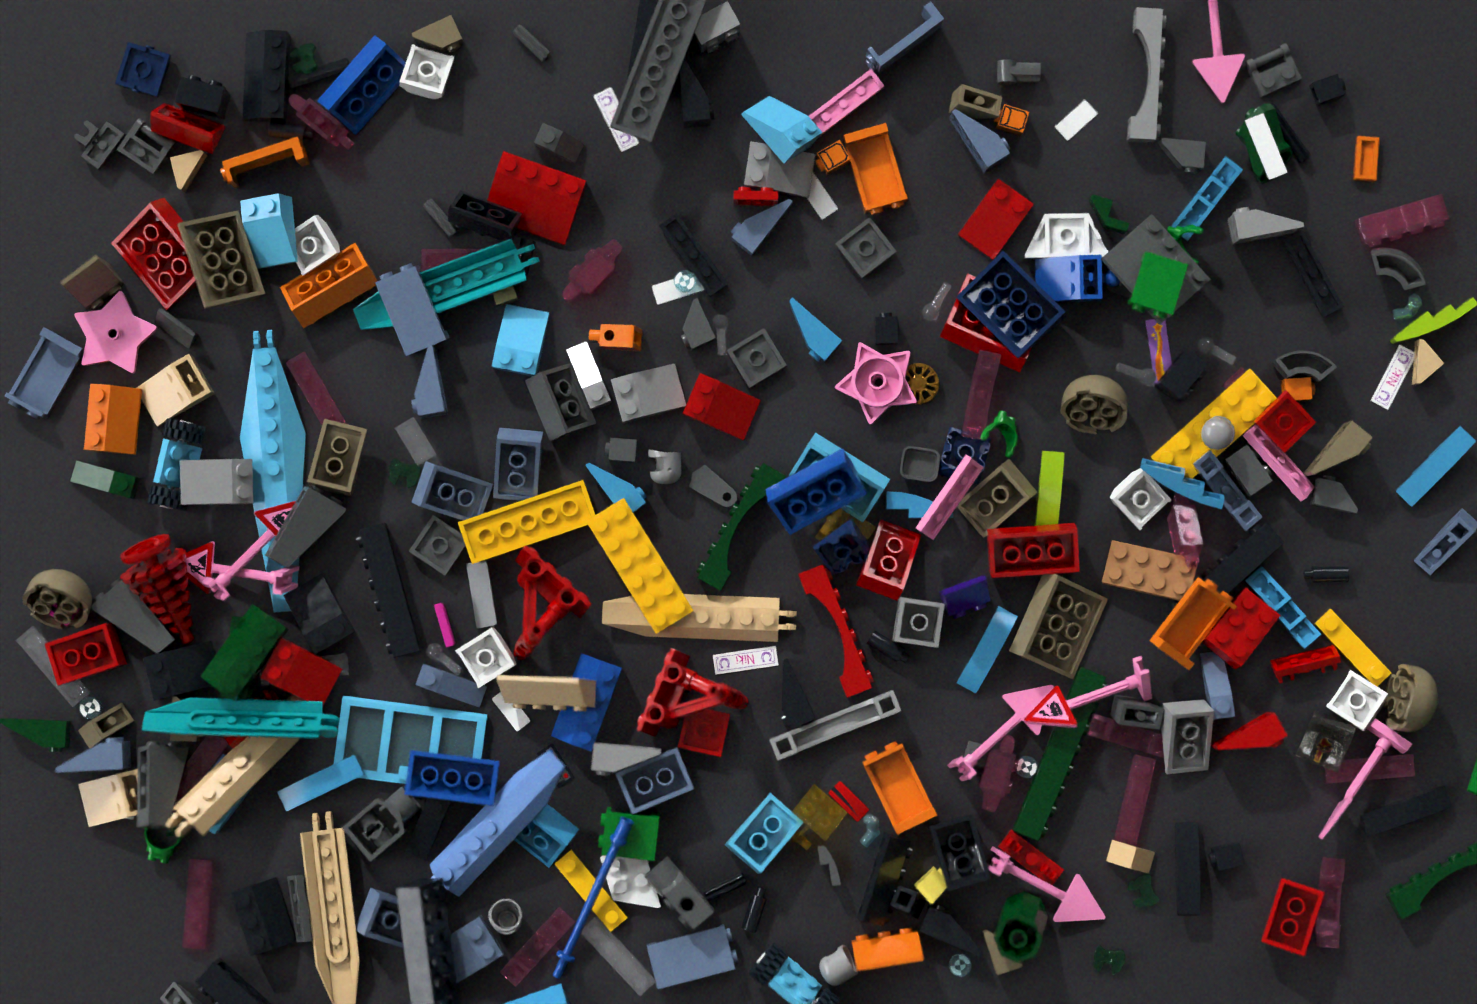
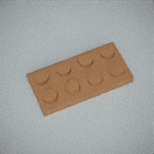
M1112 540L1102 584L1180 601L1194 583L1199 559Z

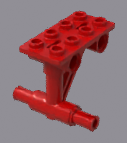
M526 545L515 559L522 567L517 577V582L524 589L523 631L515 643V650L513 652L514 657L519 656L518 660H524L532 655L548 631L571 611L579 618H582L592 605L587 595L583 592H578L572 587L573 584L569 579L562 578L552 564L545 563L535 549L528 548ZM537 592L549 605L546 608L547 611L535 623Z
M672 648L665 656V665L662 672L656 677V686L653 693L647 698V707L638 719L637 730L656 737L660 726L666 729H673L677 726L681 717L720 705L731 709H744L747 707L744 703H749V701L741 691L725 684L715 683L699 676L697 672L686 668L690 656ZM685 689L689 691L695 690L706 695L705 697L679 704Z

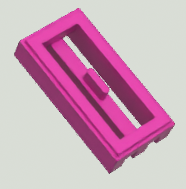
M435 604L434 607L445 646H454L456 642L445 604Z

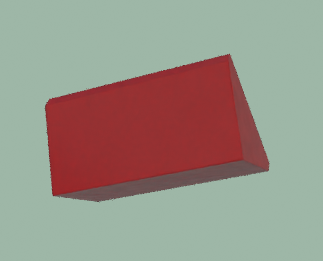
M166 103L152 110L150 114L151 132L213 154L225 129V125Z

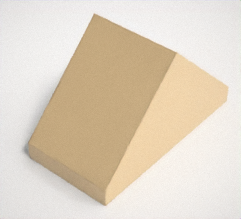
M198 150L170 157L177 188L184 193L207 157L203 151Z
M1422 339L1415 341L1412 385L1421 384L1444 364L1426 341Z
M1112 840L1106 861L1129 869L1149 873L1155 852Z

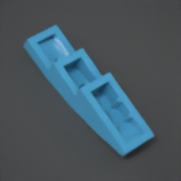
M1225 156L1171 227H1186L1187 225L1199 227L1242 172L1243 168ZM1184 233L1182 237L1188 241L1194 233Z
M1459 426L1396 489V492L1412 507L1469 450L1476 440Z
M1142 458L1140 468L1159 483L1194 501L1222 509L1224 495L1204 490V481L1184 477L1185 468Z
M1262 566L1245 580L1262 601L1281 615L1278 621L1304 650L1322 636L1307 619L1306 615L1292 601L1291 597Z
M355 754L277 791L287 812L365 774Z

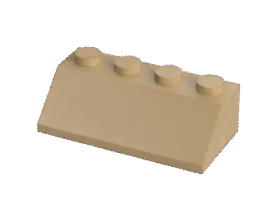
M497 675V682L504 702L513 704V708L526 709V705H533V709L546 710V705L553 706V710H566V706H573V711H587V707H595L596 681Z

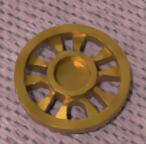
M915 363L909 365L906 376L910 377V381L907 383L908 385L910 384V389L914 391L915 398L916 393H920L919 401L916 404H925L931 401L939 389L938 375L926 364ZM916 367H923L921 374L918 375L916 373ZM912 369L915 376L911 377L908 371ZM928 369L930 372L926 377H924L923 375ZM934 376L936 383H928L927 379ZM927 385L935 387L934 391L926 389ZM927 391L931 396L924 400L922 392Z

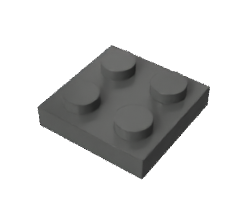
M871 217L835 243L836 247L861 279L897 252Z
M765 328L727 350V353L749 388L787 366Z
M433 515L409 552L446 576L466 546L459 531Z

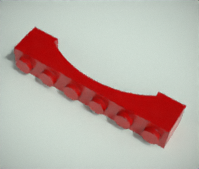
M822 564L798 574L805 594H812L827 608L839 629L844 649L843 675L839 676V680L846 697L848 698L872 688L870 683H873L874 680L870 670L865 671L862 664L866 662L861 649L857 650L854 642L858 641L853 629L849 630L846 624L849 621L845 608L841 609L839 606L840 594L837 588L833 589L830 580H833L831 572L828 568H824Z

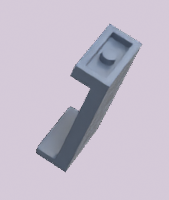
M931 1L923 7L921 14L926 22L880 56L877 55L872 47L867 49V60L865 62L870 69L876 70L880 74L941 28L944 18Z
M412 263L400 267L401 272L393 275L392 271L379 276L381 280L375 282L406 356L450 338L447 330L444 331L419 272L420 266L416 265L413 267Z
M45 327L41 330L39 335L42 337L11 391L5 394V397L10 399L8 401L10 405L18 409L23 406L29 410L27 414L37 420L40 417L48 418L84 353L83 348Z
M723 924L715 928L647 944L657 988L661 989L735 969V963H738L736 951L731 950L729 942L733 941L730 928L725 929Z

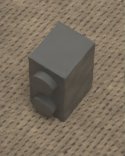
M1245 445L1224 459L1223 462L1247 497H1249L1273 480L1270 477L1272 473L1265 464L1262 466L1257 459L1259 454L1252 446Z

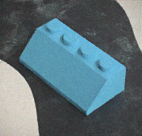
M815 433L788 476L805 469L841 448ZM846 452L867 494L840 509L864 522L890 479Z

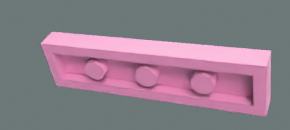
M870 69L809 115V117L825 133L885 86L874 71Z
M1254 423L1243 437L1276 473L1277 477L1285 483L1292 494L1300 502L1303 501L1315 486L1286 453L1282 452Z
M966 455L916 528L934 540L984 467Z

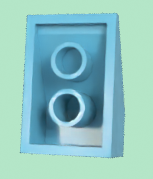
M771 96L741 114L784 164L810 148L823 133L809 116Z
M278 193L240 201L242 223L257 268L262 269L298 262L292 197Z
M506 304L494 352L493 369L534 376L538 373L549 312Z
M769 793L726 842L725 846L759 874L803 824V821Z

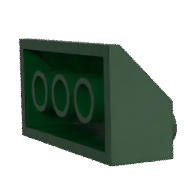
M252 604L200 677L233 701L238 702L275 650L280 638H283L289 629Z

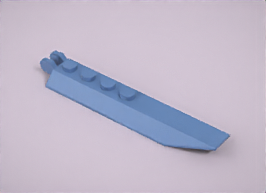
M549 750L516 772L495 795L494 805H485L430 864L433 874L431 878H443L445 890L460 897L547 805L565 767L561 761Z

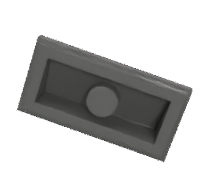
M162 308L158 310L155 324L184 346L190 348L199 337L198 334Z

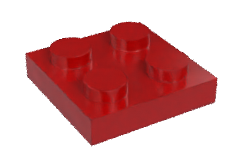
M738 187V190H734V205L775 206L778 204V191H774V188L762 187L760 191H751V187Z
M1286 390L1254 420L1256 425L1284 453L1316 423Z
M707 709L685 716L678 748L721 757L730 713Z

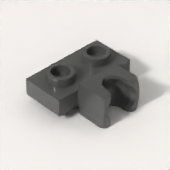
M87 120L84 122V125L89 129V134L85 137L75 134L74 138L87 147L81 157L101 170L126 135L107 121L99 129Z

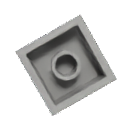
M728 1L701 15L693 35L701 53L704 51L710 53L719 47V43L725 40L728 43L738 37L740 23Z
M899 597L892 640L938 648L945 604Z

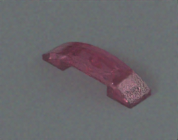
M979 350L967 400L961 436L981 440V434L986 428L994 382L1001 358L999 353Z
M1093 714L1087 735L1164 758L1162 734L1135 726L1120 725L1114 719Z
M1322 858L1318 890L1326 892L1316 922V946L1339 948V916L1345 859Z
M558 907L503 967L500 973L516 987L576 921L561 907Z

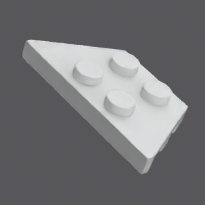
M1089 213L1044 214L1024 255V259L1076 255H1102L1103 257L1109 251L1106 250Z
M605 855L600 857L602 864L606 858ZM615 857L606 877L614 901L655 908L661 907L657 891L644 877L650 871L648 860Z

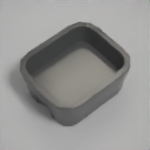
M908 446L902 453L900 474L906 479L932 482L938 475L940 454L933 449Z

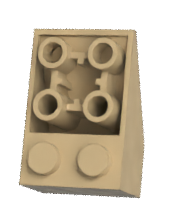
M190 354L168 365L137 387L142 389L141 399L157 427L165 423L167 418L172 419L215 394L195 358Z
M138 769L78 784L89 827L137 815Z

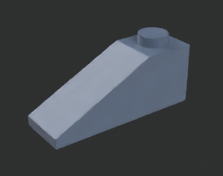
M790 199L785 200L744 220L742 224L738 222L731 231L733 234L731 240L753 256L791 207L793 201Z
M1462 508L1414 559V562L1431 575L1476 532L1477 521Z
M1214 652L1200 653L1206 700L1208 705L1214 710L1213 719L1234 717L1232 693L1224 660Z
M423 664L415 684L480 707L487 686L483 685L478 688L476 682L427 664Z

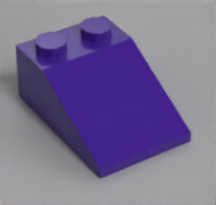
M985 575L939 591L942 603L945 604L944 608L947 616L953 615L954 619L966 615L965 610L974 608V611L987 607L986 602L991 601Z

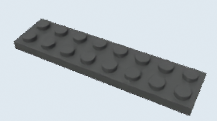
M707 0L658 1L610 128L652 143Z

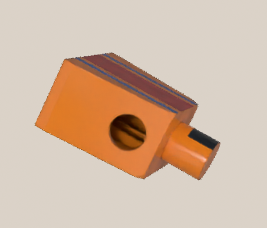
M601 324L600 330L590 329L589 342L599 343V346L604 349L641 352L642 329L635 325Z

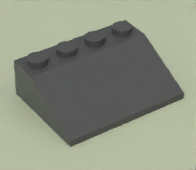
M1152 214L1101 258L1131 294L1133 293L1142 264L1140 263L1141 257L1145 251L1188 264L1174 312L1211 280ZM1148 311V313L1157 321L1159 325L1166 320L1156 318L1153 316V312Z

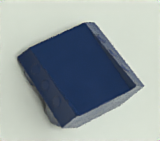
M950 427L940 459L938 473L942 477L950 478L966 455L985 468L991 438L982 441L981 435ZM984 468L982 469V471L980 472V474L978 475V477L972 485L980 483V479L984 471Z
M851 518L814 545L813 548L831 574L834 575L835 573L845 571L852 562L856 564L865 562L870 545L867 538L853 521V518Z

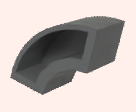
M1389 247L1371 249L1377 275L1394 277L1401 283L1404 290L1426 285V279L1421 267L1408 254Z
M1311 351L1290 352L1271 362L1284 379L1294 375L1311 377V380L1315 383L1321 381L1337 368L1325 356Z

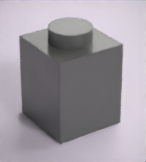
M610 438V443L606 442L605 455L609 456V461L636 463L637 440Z

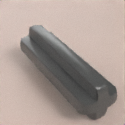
M522 25L514 29L513 34L541 61L549 57L550 52Z
M429 199L424 203L423 207L449 237L454 236L458 232V228L453 223L448 222V217L433 199Z

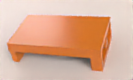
M883 123L845 134L843 140L847 153L851 158L850 164L865 213L870 212L871 215L883 212V208L889 206L892 209L904 206L908 196L905 193L891 146L887 124Z
M298 137L222 161L224 168L220 170L224 181H227L234 188H238L237 174L295 156L296 161L302 167L309 165L310 162L303 142Z
M1199 577L1149 640L1188 670L1195 664L1189 658L1228 607L1234 610L1237 607L1231 602L1233 597L1225 591L1217 592L1218 586L1209 579L1204 582Z
M894 741L884 746L885 751L879 754L877 751H873L865 755L866 760L862 761L898 835L937 816L905 751L903 743L897 744Z

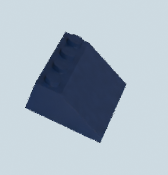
M1004 251L956 296L1018 359L1066 318V312Z

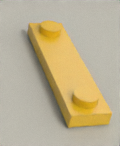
M1329 609L1314 623L1370 683L1378 687L1391 674L1390 670L1332 609Z
M571 849L554 865L586 902L596 878ZM602 887L592 910L611 932L628 917Z

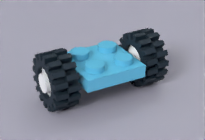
M166 419L163 436L178 439V441L163 439L153 482L167 485V488L151 485L148 503L170 509L187 510L188 505H181V492L173 489H176V487L180 488V460H200L202 448L187 445V442L202 444L206 427L182 420Z
M775 943L760 956L748 973L761 985L771 975H774L768 985L790 1004H838L840 1001L827 988L815 998L822 985L790 957L784 961L788 954Z

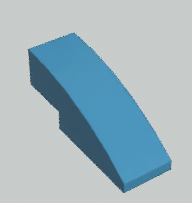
M886 491V510H908V519H922L933 501L917 495Z

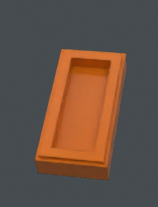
M1356 137L1353 180L1377 181L1379 137Z

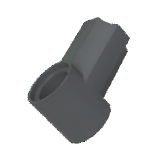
M1016 60L997 61V84L1011 85L1017 82H1040V63H1020Z

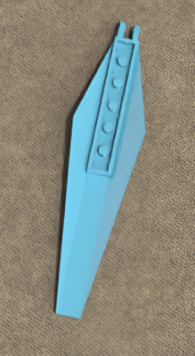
M267 330L266 333L268 348H261L259 331L253 332L255 349L252 352L240 433L244 459H252L254 512L296 501L303 489L306 431L276 347H274L272 330ZM255 516L260 538L267 531V527ZM276 536L262 548L266 572L277 571L285 567L265 556ZM299 557L291 565L299 566ZM299 571L293 573L292 582L298 583ZM268 582L274 612L291 611L283 596L288 592L281 595L273 594V584Z

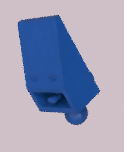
M1076 255L1035 259V282L1055 302L1102 301V282L1114 287L1119 285L1121 281L1111 270L1102 274V255ZM1088 265L1094 267L1095 270L1092 273L1086 271ZM1093 287L1095 289L1094 294H1088L1086 292L1087 288Z

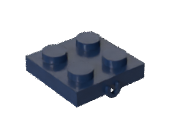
M128 42L115 84L132 89V92L159 97L171 55L154 50V47L149 45L144 47Z

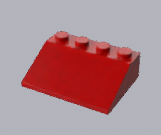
M503 151L487 201L522 213L518 229L566 245L587 187V181Z
M161 198L150 202L111 244L166 310H169L197 286L178 227V223L184 221L167 200Z
M967 274L959 293L976 277ZM957 298L940 334L941 338L1019 373L1031 349L1018 359Z

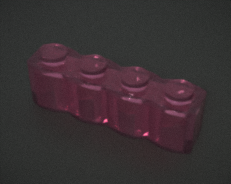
M1439 194L1355 220L1362 246L1368 244L1369 248L1381 245V240L1389 238L1391 242L1403 238L1402 234L1410 232L1411 235L1424 232V227L1431 226L1432 229L1445 226L1444 222L1449 220L1443 196Z

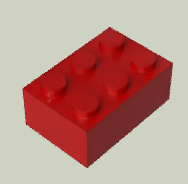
M1247 588L1240 590L1231 601L1237 606L1236 609L1228 607L1202 641L1206 647L1234 669L1244 664L1281 616Z
M1281 878L1261 942L1306 956L1326 892Z

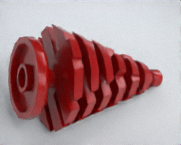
M169 534L156 535L129 547L120 555V558L124 564L135 565L127 569L125 573H122L120 579L125 584L130 585V590L134 594L139 595L143 591L139 599L144 604L150 602L149 609L153 613L160 614L158 619L163 624L172 623L168 626V629L172 633H179L183 644L191 643L194 640V636L189 630V627L193 625L192 616L185 617L191 612V603H183L190 599V591L184 590L189 585L188 576L185 575L187 572V564L184 562L186 550L175 548L173 554L170 549L166 550L171 544Z

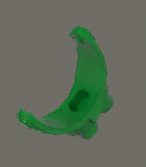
M1195 225L1177 226L1176 228L1169 226L1167 229L1169 234L1185 251L1186 249L1182 243V234H1203L1204 232L1203 228L1196 227ZM1192 258V259L1195 261V263L1198 265L1199 260H1197V259H1195V258Z
M999 411L998 416L994 418V422L983 430L980 437L981 440L986 441L990 431L997 428L1002 432L1006 440L1005 456L1007 458L1012 457L1018 443L1016 419L1008 417L1005 411Z
M144 828V837L147 842L146 851L149 852L147 860L156 861V858H158L161 863L168 864L170 856H173L174 849L180 845L184 836L179 837L173 846L161 848L151 841L149 828Z

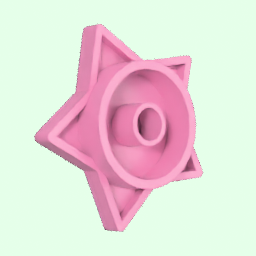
M119 291L102 310L74 314L86 336L82 365L84 366L111 361L134 374L136 372L140 345L158 330L157 326L134 316L122 291ZM112 330H116L117 335L114 338L110 337V333Z
M859 342L854 370L835 386V389L858 400L868 423L872 425L890 406L917 403L905 379L911 353L910 351L882 355ZM880 378L883 380V384L877 387L875 380Z

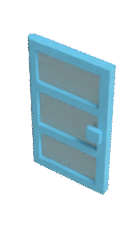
M343 696L341 700L334 764L356 754L365 774L358 778L406 784L410 750L482 759L488 714Z

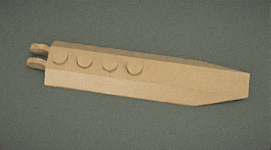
M684 594L694 611L657 634L633 596L603 601L602 624L646 637L778 642V629L796 630V625L779 624V616H797V611H779L780 598Z
M294 694L286 699L289 701H306ZM248 736L232 749L173 807V810L177 813H174L169 818L166 826L172 829L185 819L186 821L175 832L178 837L184 836L193 827L204 836L300 738Z
M331 811L326 812L325 815L327 829L320 830L319 814L313 813V831L300 833L315 965L332 1004H356L360 958L345 831L342 828L334 829Z

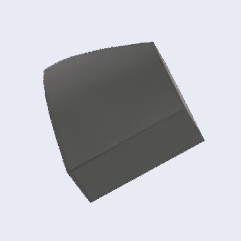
M824 845L818 846L820 865L829 864L832 886L841 885L839 873L831 854Z

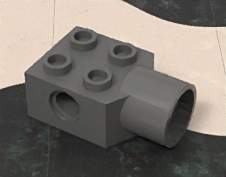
M401 786L386 800L376 798L342 827L370 862L406 833V823L422 810L420 804L413 796L404 795V786Z
M668 856L644 876L661 897H666L664 902L672 911L676 909L681 914L679 919L687 928L691 926L695 929L714 912L713 906ZM687 898L694 902L693 907L688 909L682 905V901Z

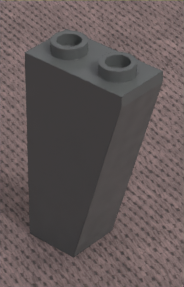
M314 485L311 488L304 486L265 556L282 566L289 567L345 513L346 508L341 506L343 502L333 496L330 499L323 496L324 491Z
M120 578L110 585L112 589L106 594L102 592L93 599L92 610L157 654L163 653L178 640L168 629V626L158 619L159 615L149 609L150 604H144L139 599L141 593L139 595L134 594L130 590V585L125 584Z
M147 742L146 746L138 748L137 828L158 829L167 827L166 822L172 814L188 748L179 747L177 743L160 746V742Z

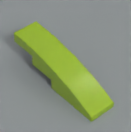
M1472 297L1456 310L1450 304L1434 316L1427 311L1394 336L1390 342L1394 344L1435 331L1463 316L1477 306V301Z
M1042 451L1035 526L1058 524L1065 452Z

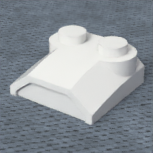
M412 44L400 79V86L409 93L430 99L442 98L445 93L454 56H448Z
M314 215L295 228L298 258L296 264L302 276L328 260L336 258L340 253V247L327 223L319 215Z
M1141 468L1128 475L1113 490L1110 496L1114 505L1139 530L1164 505L1171 501L1170 497L1155 480Z
M494 627L455 650L474 678L478 688L496 678L497 675H501L517 665L509 647Z
M1350 670L1346 679L1326 707L1350 722L1354 727L1365 731L1384 705L1388 693Z

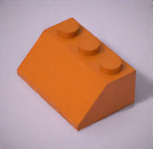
M90 384L84 450L136 455L142 389Z
M912 927L899 929L900 933L891 934L889 930L878 932V936L869 937V934L855 936L856 940H851L857 971L923 961L918 931L913 930Z

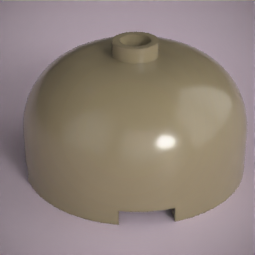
M1086 375L1077 378L1065 389L1061 402V414L1066 419V424L1080 432L1097 434V429H1110L1113 432L1122 427L1126 422L1128 399L1124 389L1113 379L1102 375ZM1088 410H1091L1090 425L1092 427L1080 423L1087 420Z
M49 569L38 573L29 582L23 596V605H27L32 611L30 615L47 626L63 629L64 624L69 623V626L79 628L85 624L91 611L92 593L86 582L78 575L62 569ZM58 603L55 613L52 617L49 614L53 604ZM78 608H80L79 612L75 615V617L71 619L73 613H76Z
M1407 664L1398 665L1396 675L1391 674L1385 692L1388 693V697L1383 705L1384 708H1387L1388 718L1385 719V722L1392 730L1403 732L1418 731L1431 721L1438 703L1437 685L1434 678L1425 669Z

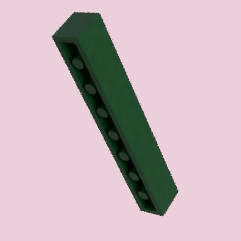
M1079 667L1066 700L1068 701L1106 687L1107 682H1104L1106 677ZM1094 701L1071 710L1077 722V727L1054 726L1012 830L1039 841L1040 837L1044 838L1048 829V825H1045L1048 817H1053L1057 805L1054 802L1056 797H1061L1065 785L1062 784L1065 776L1069 777L1074 766L1071 761L1073 756H1078L1082 744L1079 743L1082 735L1086 736L1090 728V723H1088L1091 714L1095 715L1099 703Z

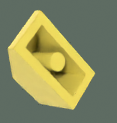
M934 866L914 883L916 888L931 904L947 888L941 869L936 870Z

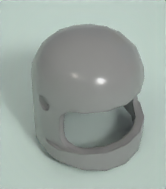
M1223 416L1210 418L1205 422L1201 430V438L1204 444L1210 449L1215 450L1229 446L1235 435L1233 424Z
M648 450V458L656 460V470L650 472L651 479L659 484L677 482L681 477V452Z
M501 899L489 910V921L497 932L505 935L512 934L521 926L522 912L515 901Z
M846 945L839 946L836 952L823 957L820 961L819 969L821 975L830 985H841L858 975Z

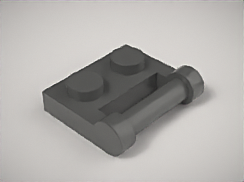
M1286 43L1254 60L1251 58L1245 61L1260 97H1264L1302 79ZM1283 57L1284 63L1260 74L1258 73V67Z
M139 118L117 150L155 175L169 153L176 146V142L151 132V128L145 124L146 122ZM142 132L163 146L162 150L159 152L136 137L137 134Z

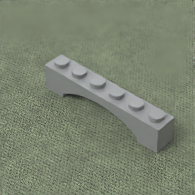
M1137 7L1134 11L1133 33L1138 34L1144 46L1148 64V82L1141 108L1136 116H1131L1128 120V142L1154 143L1156 137H1160L1161 125L1157 124V115L1160 116L1162 110V103L1158 102V95L1162 94L1163 81L1159 80L1160 72H1163L1164 59H1160L1161 50L1165 48V37H1162V29L1166 27V16L1163 15V9Z
M890 690L769 740L777 760H780L858 727L898 713L901 709L894 691Z

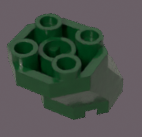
M1265 103L1257 109L1251 108L1246 113L1245 120L1262 113L1264 114L1286 167L1293 153L1291 146L1284 141L1276 109L1270 103ZM1244 121L1243 125L1236 131V136L1247 147L1255 179L1261 184L1270 182L1274 178L1268 179L1249 129Z
M1025 891L1006 898L1000 911V917L993 937L1002 957L1020 963L1023 960L1036 956L1042 942L1048 918L1041 898Z

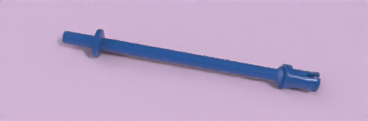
M621 817L615 833L611 834V847L564 951L558 950L556 953L560 959L553 976L558 979L561 978L567 963L575 961V957L572 955L575 945L619 848L626 846V838L634 824L629 818Z

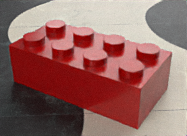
M1075 523L987 529L988 561L991 578L1080 572L1078 530Z

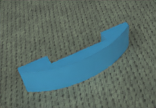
M1000 606L997 607L968 664H966L957 684L975 694L977 693L1018 616Z

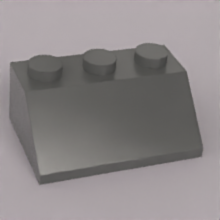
M572 363L542 371L525 380L549 441L568 436L596 424Z

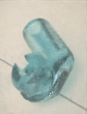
M1412 294L1408 297V304L1405 308L1394 309V320L1414 317L1422 306L1420 297L1417 294Z
M867 814L863 819L867 832L859 841L866 848L880 833L879 820L873 814Z

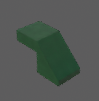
M1092 194L1089 198V203L1103 228L1125 234L1129 223L1108 217L1113 200Z

